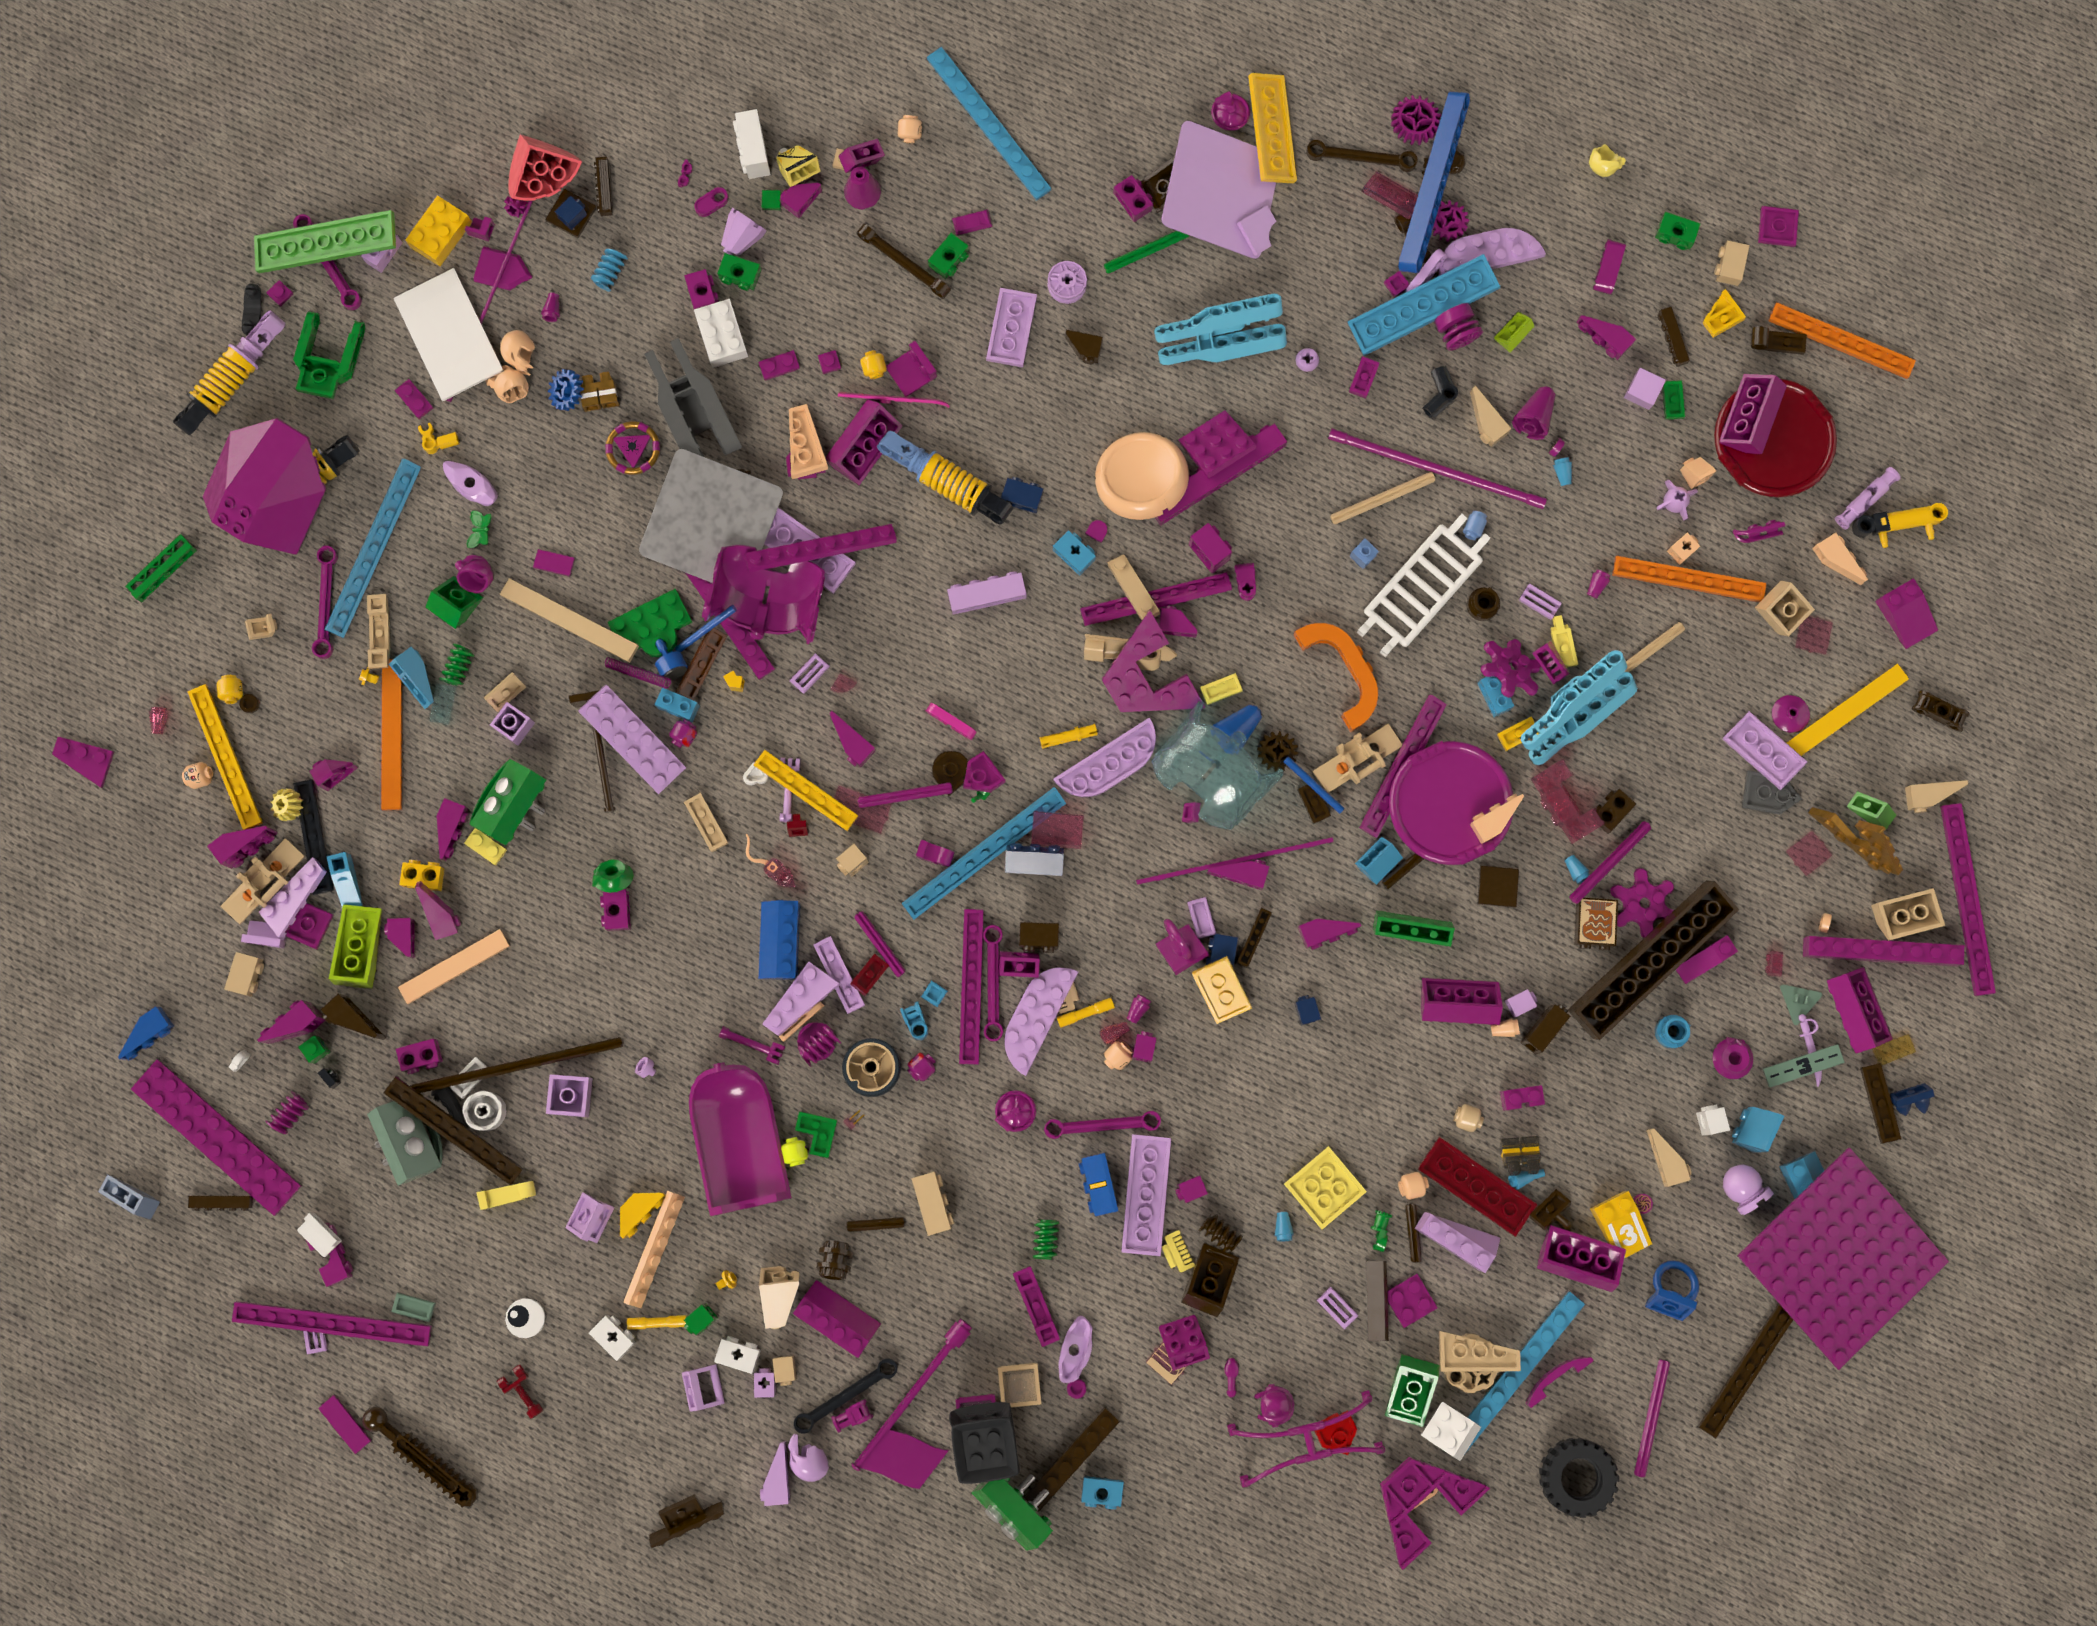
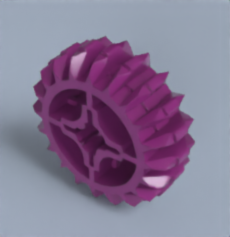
M1414 95L1410 97V100L1405 97L1403 102H1398V107H1394V113L1391 115L1393 120L1391 126L1395 127L1393 132H1399L1397 137L1398 139L1404 137V143L1407 140H1411V146L1414 144V141L1421 145L1422 140L1427 143L1429 138L1433 139L1437 133L1440 123L1439 119L1441 118V114H1438V107L1433 108L1434 101L1428 103V97L1425 100H1421V95L1418 96V99H1415ZM1415 108L1413 112H1407L1406 114H1404L1405 111ZM1416 114H1417V121H1418V122H1417V124H1416V126H1415V116H1416ZM1429 126L1427 129L1417 132L1418 128Z

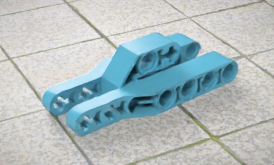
M1268 294L1207 307L1190 319L1156 327L1154 330L1155 339L1159 343L1196 336V341L1169 346L1159 350V362L1162 365H1171L1195 359L1221 362L1284 348L1287 345L1285 326L1282 324H1273L1216 336L1239 331L1245 327V324L1250 325V323L1262 320L1269 321V319L1281 316L1283 313L1281 296L1279 294Z
M1618 650L1611 651L1585 674L1574 677L1551 696V707L1547 713L1521 735V742L1526 749L1530 750L1529 757L1533 764H1544L1566 744L1586 736L1637 692L1638 688L1631 673L1625 672L1627 662L1622 652Z

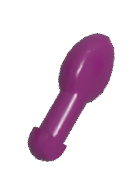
M1229 1358L1224 1367L1225 1375L1228 1378V1390H1226L1228 1397L1233 1398L1237 1393L1235 1384L1239 1373V1366L1234 1358Z

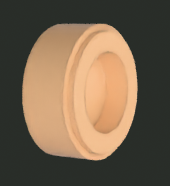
M1824 913L1822 915L1819 925L1820 932H1828L1832 918L1831 914Z

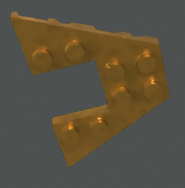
M1814 807L1808 812L1832 832L1838 841L1844 842L1866 860L1872 869L1876 871L1879 869L1886 874L1892 873L1895 875H1899L1903 871L1899 858L1893 855L1895 849L1890 842V838L1884 834L1885 827L1859 820L1855 825L1860 831L1859 835L1863 838L1859 839L1836 813Z

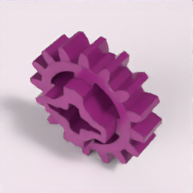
M1448 200V203L1445 205L1441 201L1433 230H1435L1433 236L1440 235L1439 240L1445 237L1446 242H1449V239L1452 237L1456 241L1457 235L1462 237L1463 231L1467 230L1469 219L1466 217L1468 212H1462L1464 206L1457 207L1458 202L1451 205V201ZM1452 216L1450 219V223H1448V225L1446 226L1447 219H1449V217Z

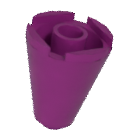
M854 168L845 184L844 196L848 204L856 209L863 210L873 207L880 199V184L865 168Z
M1547 386L1540 387L1514 416L1512 425L1518 433L1521 434V431L1529 434L1527 438L1533 440H1542L1547 436L1556 397L1552 388Z

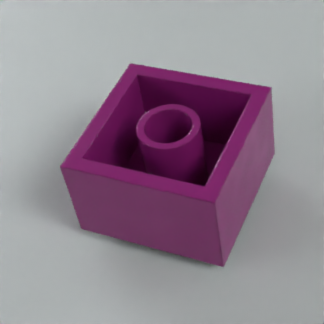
M1207 523L1190 536L1189 546L1211 574H1213L1230 561L1232 547L1226 540L1223 541L1220 538V532L1214 525L1211 527Z

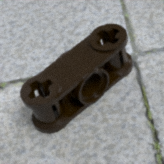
M1922 690L1918 692L1917 702L1911 708L1914 712L1938 721L1955 731H1963L1965 719L1970 715L1967 710L1956 707L1929 692ZM1938 707L1942 708L1943 715L1939 714Z

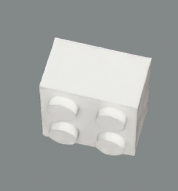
M1442 1402L1421 1436L1461 1461L1481 1427Z

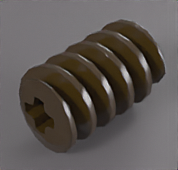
M1210 1214L1198 1231L1201 1232L1205 1229V1237L1212 1235L1211 1242L1218 1240L1217 1247L1224 1245L1223 1252L1231 1250V1254L1243 1236L1240 1234L1235 1237L1237 1232L1235 1229L1229 1232L1231 1227L1229 1224L1223 1227L1224 1220L1222 1219L1217 1222L1218 1215L1216 1214L1211 1217Z

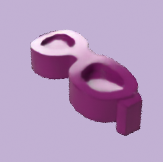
M686 159L682 164V175L678 179V186L681 188L689 184L687 175L691 174L693 170L691 164Z

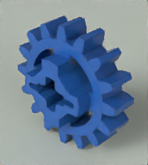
M562 369V372L557 371V377L552 376L553 383L549 382L551 389L548 392L551 393L549 400H553L551 405L556 406V409L569 411L570 408L575 409L574 404H579L578 398L583 397L580 394V391L584 390V388L580 387L583 380H579L580 375L575 374V371Z

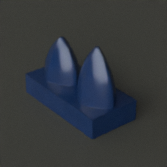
M1926 1083L1889 1094L1892 1104L1904 1116H1907L1912 1103H1915L1919 1111L1926 1114L1930 1098L1935 1097L1933 1089Z

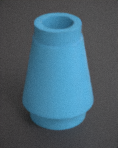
M1569 457L1554 460L1555 465L1553 467L1560 485L1572 484V462H1570Z
M1575 855L1565 860L1573 881H1576L1578 885L1590 875V870Z
M1279 1212L1276 1218L1275 1237H1277L1279 1242L1292 1241L1294 1233L1289 1213Z

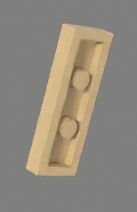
M701 793L684 802L711 852L729 844Z

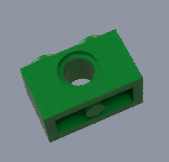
M1665 212L1660 220L1655 238L1659 239V242L1663 244L1671 243L1681 250H1690L1694 245L1701 223ZM1673 230H1678L1681 235H1676Z
M950 233L928 259V266L944 279H947L948 276L952 277L958 269V264L960 262L964 263L969 257V246L953 233ZM947 255H953L954 259L947 260L945 259V257Z
M724 253L717 274L722 283L726 285L733 283L738 285L740 289L749 291V289L755 290L762 269L760 264ZM737 271L744 272L743 275L739 277L735 276V273Z
M704 1303L684 1319L686 1323L684 1327L691 1335L693 1333L698 1335L714 1323L718 1316L707 1303Z

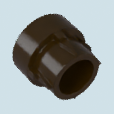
M1482 587L1474 590L1467 599V611L1472 618L1478 621L1492 619L1500 609L1498 594L1492 587ZM1485 600L1488 603V608H1481L1479 601Z

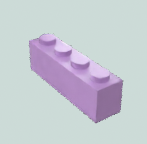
M1009 572L1006 576L1000 578L998 576H991L982 582L980 580H973L969 582V585L964 586L956 584L952 585L951 589H947L953 615L1027 598L1022 573L1017 574V572Z

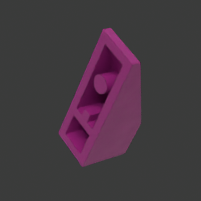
M831 711L829 714L844 751L848 756L846 760L854 767L858 765L861 768L875 753V747Z
M1255 859V862L1247 861L1210 867L1207 870V874L1262 890L1270 866H1266L1264 861Z
M421 881L417 882L415 889L435 940L458 933L459 926H461L458 915H454L453 910Z
M1728 935L1684 961L1676 969V972L1683 982L1687 984L1731 957L1738 950Z

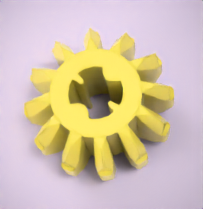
M280 789L276 794H273L274 800L270 801L273 804V807L270 809L274 811L273 816L281 821L296 820V816L301 815L299 810L303 808L301 806L303 800L299 798L300 793L292 789Z

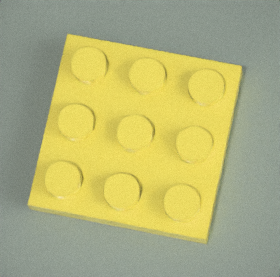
M1329 1146L1284 1183L1285 1187L1321 1230L1367 1192Z

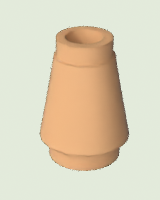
M1510 1018L1500 1022V1025H1491L1492 1037H1515V1035H1520L1517 1019L1513 1020Z

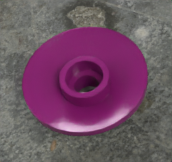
M1787 695L1778 699L1773 705L1772 719L1775 725L1782 731L1795 733L1805 728L1808 724L1810 711L1804 700L1797 696ZM1790 710L1795 711V716L1790 715Z

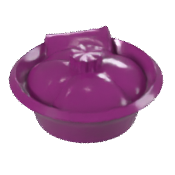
M1228 91L1215 98L1211 115L1213 121L1220 128L1229 131L1238 130L1248 122L1250 107L1243 97Z
M1726 1037L1714 1049L1713 1064L1717 1072L1723 1077L1739 1079L1747 1075L1753 1066V1053L1744 1040Z
M1017 1090L1003 1094L995 1107V1121L1007 1132H1019L1027 1129L1033 1123L1036 1116V1106L1033 1099L1025 1092Z

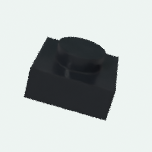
M323 1068L318 1072V1075L329 1088L334 1089L340 1084L337 1080L339 1076L333 1069Z

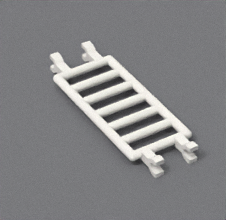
M1463 514L1457 518L1449 529L1443 524L1439 525L1364 609V613L1369 618L1358 629L1357 633L1363 637L1377 623L1391 635V640L1380 651L1384 657L1391 652L1398 642L1402 646L1407 647L1483 562V558L1477 553L1486 545L1490 537L1484 533L1472 548L1455 535L1467 520V517ZM1441 534L1446 536L1474 560L1467 568L1435 542ZM1429 547L1461 573L1455 582L1423 556ZM1417 561L1449 587L1443 596L1411 570ZM1405 575L1436 601L1430 610L1398 583ZM1392 589L1424 615L1418 624L1386 598ZM1380 602L1412 629L1405 638L1373 611Z

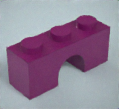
M325 1223L337 1235L334 1225ZM306 1240L310 1251H316V1249ZM341 1243L329 1253L330 1259L328 1264L319 1269L326 1287H331L352 1277L351 1272L353 1268L351 1263L344 1258L345 1249Z

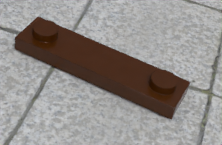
M716 628L705 634L675 693L694 701L728 635Z

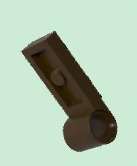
M1757 326L1752 328L1751 348L1804 355L1806 353L1807 335L1769 331L1768 327Z

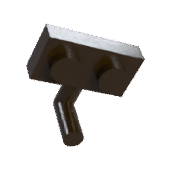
M1555 1189L1530 1214V1219L1544 1231L1555 1220L1563 1225L1564 1230L1571 1231V1222L1562 1215L1571 1205V1201Z

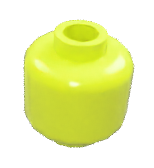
M794 1137L786 1139V1144L781 1146L785 1164H789L790 1167L805 1164V1160L808 1159L805 1141Z

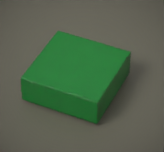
M762 190V210H781V190Z

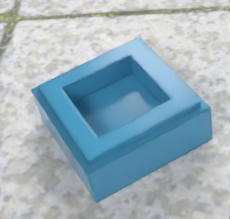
M931 980L921 997L938 1007L948 991Z

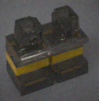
M1538 1136L1521 1137L1520 1141L1519 1137L1501 1139L1500 1153L1504 1169H1508L1510 1176L1520 1175V1167H1527L1528 1174L1530 1175L1538 1174L1541 1161Z

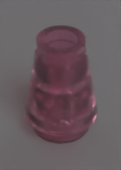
M151 707V711H149L151 734H163L168 717L167 708Z
M1123 1021L1105 1026L1099 1033L1105 1045L1109 1043L1112 1045L1130 1030L1127 1023Z

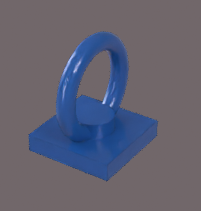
M1667 1261L1662 1263L1656 1269L1653 1276V1285L1656 1292L1647 1300L1645 1307L1683 1321L1696 1309L1697 1302L1694 1300L1699 1292L1698 1278L1695 1272L1682 1262ZM1679 1269L1689 1277L1691 1291L1686 1297L1677 1292L1663 1289L1661 1277L1666 1270Z

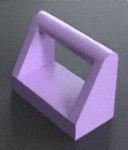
M717 1364L682 1372L690 1412L725 1404ZM710 1370L716 1401L703 1404L697 1373Z

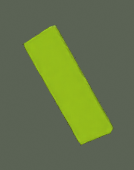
M1517 312L1494 339L1511 353L1535 327L1531 318Z

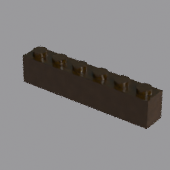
M1104 1407L1026 1493L1024 1498L1028 1502L1033 1501L1043 1489H1046L1049 1494L1037 1506V1511L1039 1512L1118 1425L1119 1419Z

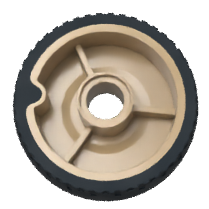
M868 1038L856 1042L848 1049L843 1059L842 1072L846 1083L854 1092L866 1097H877L889 1092L896 1085L900 1077L901 1063L897 1052L890 1044L880 1039ZM869 1062H874L877 1066L876 1070L872 1073L866 1070V1065Z

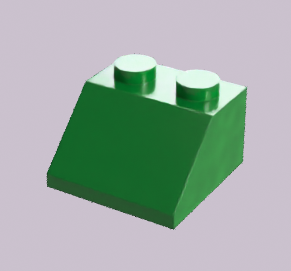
M452 576L431 591L425 608L456 629L466 622L484 597L478 593L466 591L459 585L457 578Z

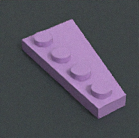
M808 962L763 1022V1025L780 1036L797 1022L802 1015L809 1012L820 1000L822 1001L832 990L839 987L840 984Z

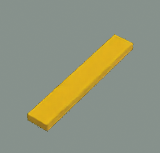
M765 749L754 763L757 769L847 832L858 818L856 813Z

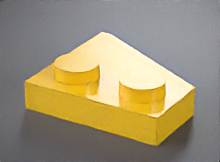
M1725 289L1705 317L1703 325L1714 338L1744 321L1746 316Z

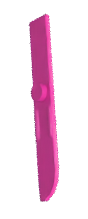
M838 393V397L879 399V403L889 404L893 400L896 402L933 403L950 408L948 403L937 399Z

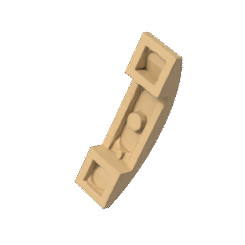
M367 595L370 637L368 668H388L390 658V624L387 595Z

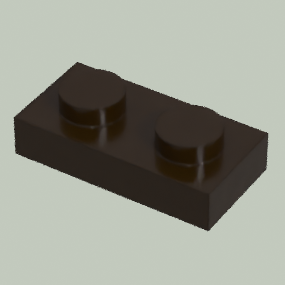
M1308 784L1297 789L1313 824L1331 817L1324 799Z

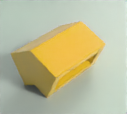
M734 670L723 676L731 691L743 692L745 680L742 676H736Z

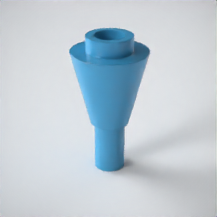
M1543 1169L1533 1172L1511 1171L1508 1177L1509 1184L1518 1190L1534 1179L1545 1177V1172Z

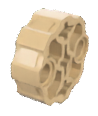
M1466 1333L1462 1335V1337L1492 1344L1476 1334ZM1458 1371L1460 1377L1457 1381L1451 1380L1450 1375L1452 1372L1443 1373L1444 1378L1450 1385L1466 1393H1475L1482 1389H1488L1494 1383V1379L1500 1371H1470L1474 1375L1473 1382L1472 1376L1468 1373L1469 1371ZM1481 1374L1484 1376L1487 1375V1377L1485 1378L1486 1383H1479V1381L1481 1380Z

